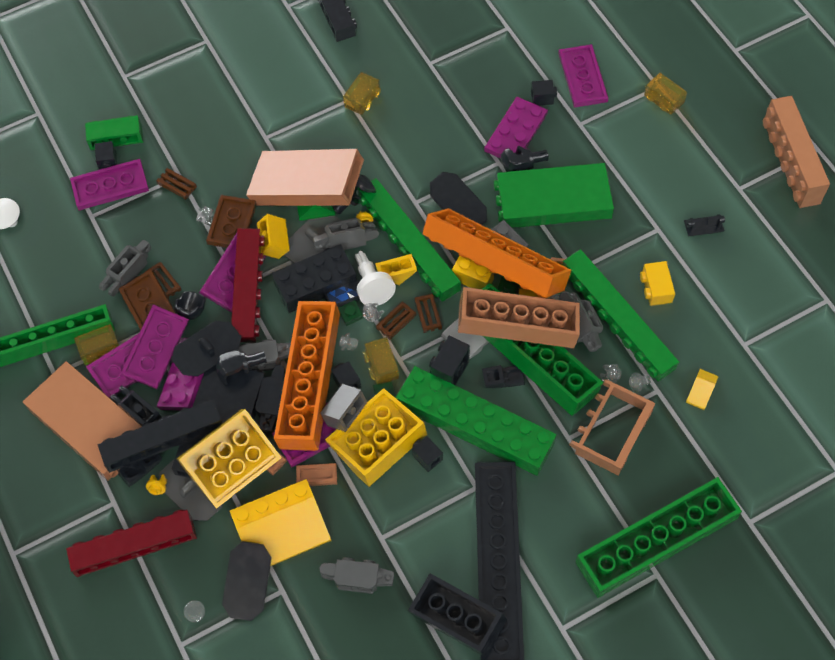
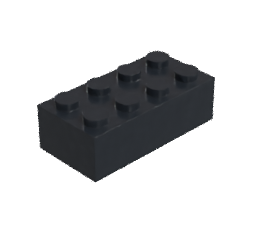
M341 244L272 272L274 284L288 313L297 310L298 301H320L324 299L323 295L326 292L341 285L357 281L356 273Z
M429 573L408 609L414 617L485 658L507 621L503 613Z

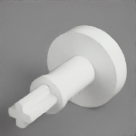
M359 251L358 254H355V258L359 265L358 272L362 279L357 285V294L361 302L367 306L381 305L394 295L395 283L388 273L376 272L373 262L368 260L363 251Z

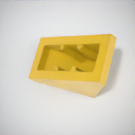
M412 254L375 263L377 271L388 273L396 285L402 284L417 272Z
M700 369L686 403L705 410L718 376Z

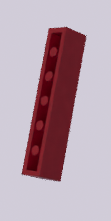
M237 228L231 324L241 335L240 342L256 343V337L260 336V325H257V318L261 317V307H258V300L262 299V289H259V282H263V271H260V264H264V253H261V247L265 246V235L261 234L260 229Z
M177 510L172 515L166 517L158 516L153 521L147 523H136L131 528L117 529L112 534L106 536L99 535L87 542H76L72 547L66 548L71 572L76 577L197 539L189 511Z

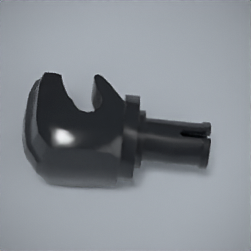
M517 146L516 153L510 149H505L501 153V161L506 172L530 170L533 168L534 163L548 161L549 159L547 150L532 153L529 148L524 149L520 146Z
M359 174L350 204L357 206L359 200L362 199L361 196L356 194L358 188L367 193H376L374 185L365 175ZM334 205L332 208L336 213L341 214L349 205Z
M233 351L220 355L217 358L216 364L218 378L227 385L226 378L242 369L245 374H249L250 367L267 363L265 353L261 351L246 356L243 351Z

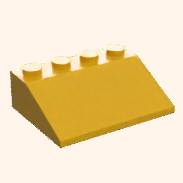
M383 388L367 402L346 432L336 429L325 440L347 466L370 487L410 451L418 439H423L427 435V431L421 419Z
M241 409L179 456L177 460L217 509L282 457L246 409Z
M307 479L230 510L241 542L264 544L272 557L271 566L331 541Z

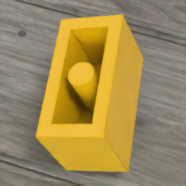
M266 214L257 222V228L261 230L262 235H265V246L261 247V253L280 259L290 251L286 219Z
M459 256L452 268L461 284L470 288L482 289L489 283L492 284L494 280V273L490 272L489 268L477 265L469 258Z
M667 261L644 264L643 270L640 272V280L645 284L644 295L649 300L650 306L672 303L675 291Z

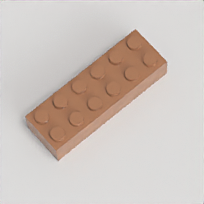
M792 96L772 99L767 108L765 118H763V126L769 133V140L774 145L776 157H779L781 169L787 177V184L793 191L794 201L798 203L799 208L821 204L830 182Z
M463 287L459 304L458 333L574 348L580 335V303Z

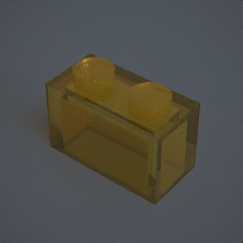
M361 72L343 96L344 107L363 115L365 110L370 108L373 99L377 98L380 94L379 80Z
M661 73L646 85L644 96L649 101L654 102L670 115L684 104L687 95L684 89Z
M111 324L74 338L85 365L91 364L120 346Z
M387 337L366 343L363 356L365 362L370 363L371 368H368L371 379H375L376 384L399 379V370Z

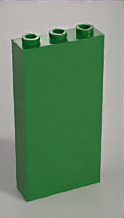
M605 163L497 173V180L493 181L494 191H498L496 205L500 206V211H498L499 222L504 220L511 228L612 219L614 206Z

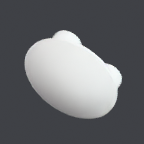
M1 198L0 229L15 227L18 224L17 220L20 215L19 206L11 199Z

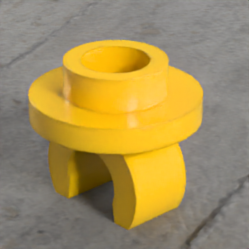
M162 474L159 480H157L155 475L150 477V480L146 483V489L149 493L153 495L165 493V485L167 483L165 475Z

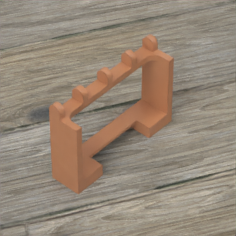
M604 380L603 385L609 388L605 396L601 394L596 395L595 399L601 403L596 412L592 410L587 411L586 414L592 418L587 428L579 426L577 430L584 435L579 443L572 440L569 445L576 449V455L619 476L631 449L654 409L655 403L609 380ZM610 395L643 410L616 462L583 446Z

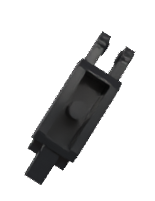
M281 365L274 367L271 377L267 376L262 379L255 406L257 415L260 418L259 428L262 432L272 433L277 422L285 379V368Z
M123 385L119 387L120 392L126 395L122 401L117 395L112 394L110 397L141 426L146 423H154L162 418L156 409L134 391H129Z

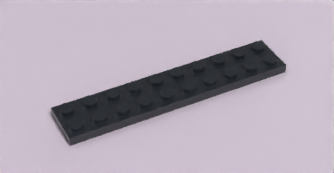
M476 462L475 491L479 601L503 613L507 618L487 657L485 658L480 655V659L524 660L515 462Z

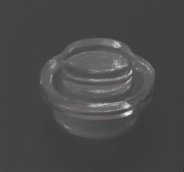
M191 601L184 608V616L190 622H198L205 615V607L199 601Z

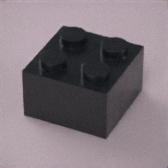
M449 335L446 341L443 340L438 348L439 353L437 357L433 356L429 367H431V374L456 385L469 363L470 345Z

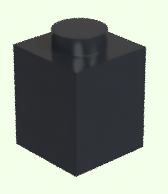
M553 80L532 81V103L538 106L553 105L554 97H557V87L553 86Z
M112 141L95 144V158L99 170L117 165V153Z
M349 361L338 364L332 370L333 379L339 388L342 384L357 389L361 388L360 378Z
M428 436L424 439H418L412 446V456L427 472L443 460V452Z

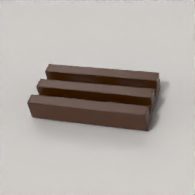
M166 168L165 174L162 173L161 178L156 180L158 185L185 200L197 187L196 183ZM165 180L171 182L172 184H174V185L177 186L178 188H181V189H183V190H185V191H187V192L185 193V192H183V191L177 189L176 187H174V186L168 184L167 182H165Z
M161 262L149 268L168 290L165 292L168 299L170 295L174 296L176 291H181V287ZM158 268L162 270V272L166 275L169 281L173 284V288H171L168 285V283L165 281L162 275L158 272Z
M433 294L415 297L414 300L423 333H427L428 330H431V332L435 331L437 328L438 330L442 329ZM427 299H430L436 324H433ZM419 301H423L424 309L429 325L427 326Z
M402 301L376 325V329L380 330L384 336L386 335L391 340L416 316V312ZM403 308L405 309V310H404L399 316H397L386 328H384V326H385L393 317H395Z

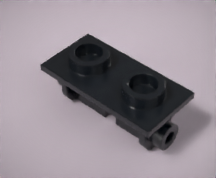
M717 214V216L684 220L688 237L725 231L722 224L725 223L724 215Z

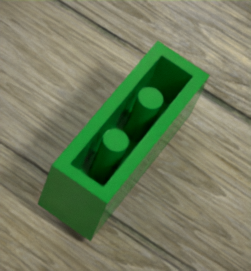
M138 115L85 123L86 141L90 150H95L96 143L110 141L113 142L114 147L143 143L142 125Z

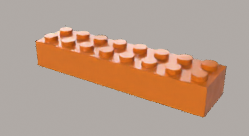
M449 208L427 215L422 234L429 237L430 241L438 242L444 248L458 252L459 256L469 258L475 264L489 268L490 272L504 276L507 281L518 283L521 288L535 292L538 297L548 298L565 291L571 269Z
M298 301L274 440L279 449L319 450L323 417L320 413L326 406L340 318L336 302Z

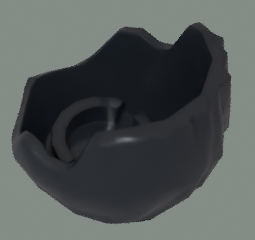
M191 291L183 292L181 298L176 299L174 309L178 315L194 320L201 316L204 311L205 296Z

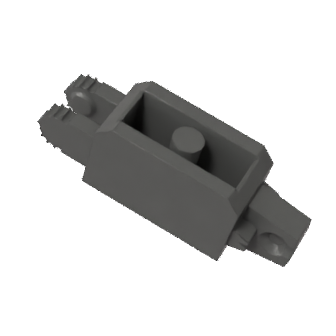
M352 218L327 224L324 228V234L313 237V245L316 250H323L341 244L343 250L366 245V241L377 238L380 233L377 228L375 229L376 226L373 222L361 223L360 219Z
M142 240L137 246L127 245L107 267V276L100 283L99 289L105 291L110 287L108 294L114 297L119 292V288L132 281L148 263L146 259L148 252L151 250L150 243Z
M561 292V301L580 303V335L577 342H583L590 352L597 351L602 347L599 334L603 330V325L590 301L580 300L575 292Z
M266 339L259 343H245L239 346L238 351H243L246 356L264 351L267 363L252 366L249 369H259L264 372L273 370L277 365H281V360L289 357L291 343H277L276 339Z
M344 557L342 560L337 559L336 564L323 563L319 568L323 579L334 581L336 587L343 591L373 594L377 587L393 586L394 572L379 568V564H375L376 562L372 560L357 562L353 558Z

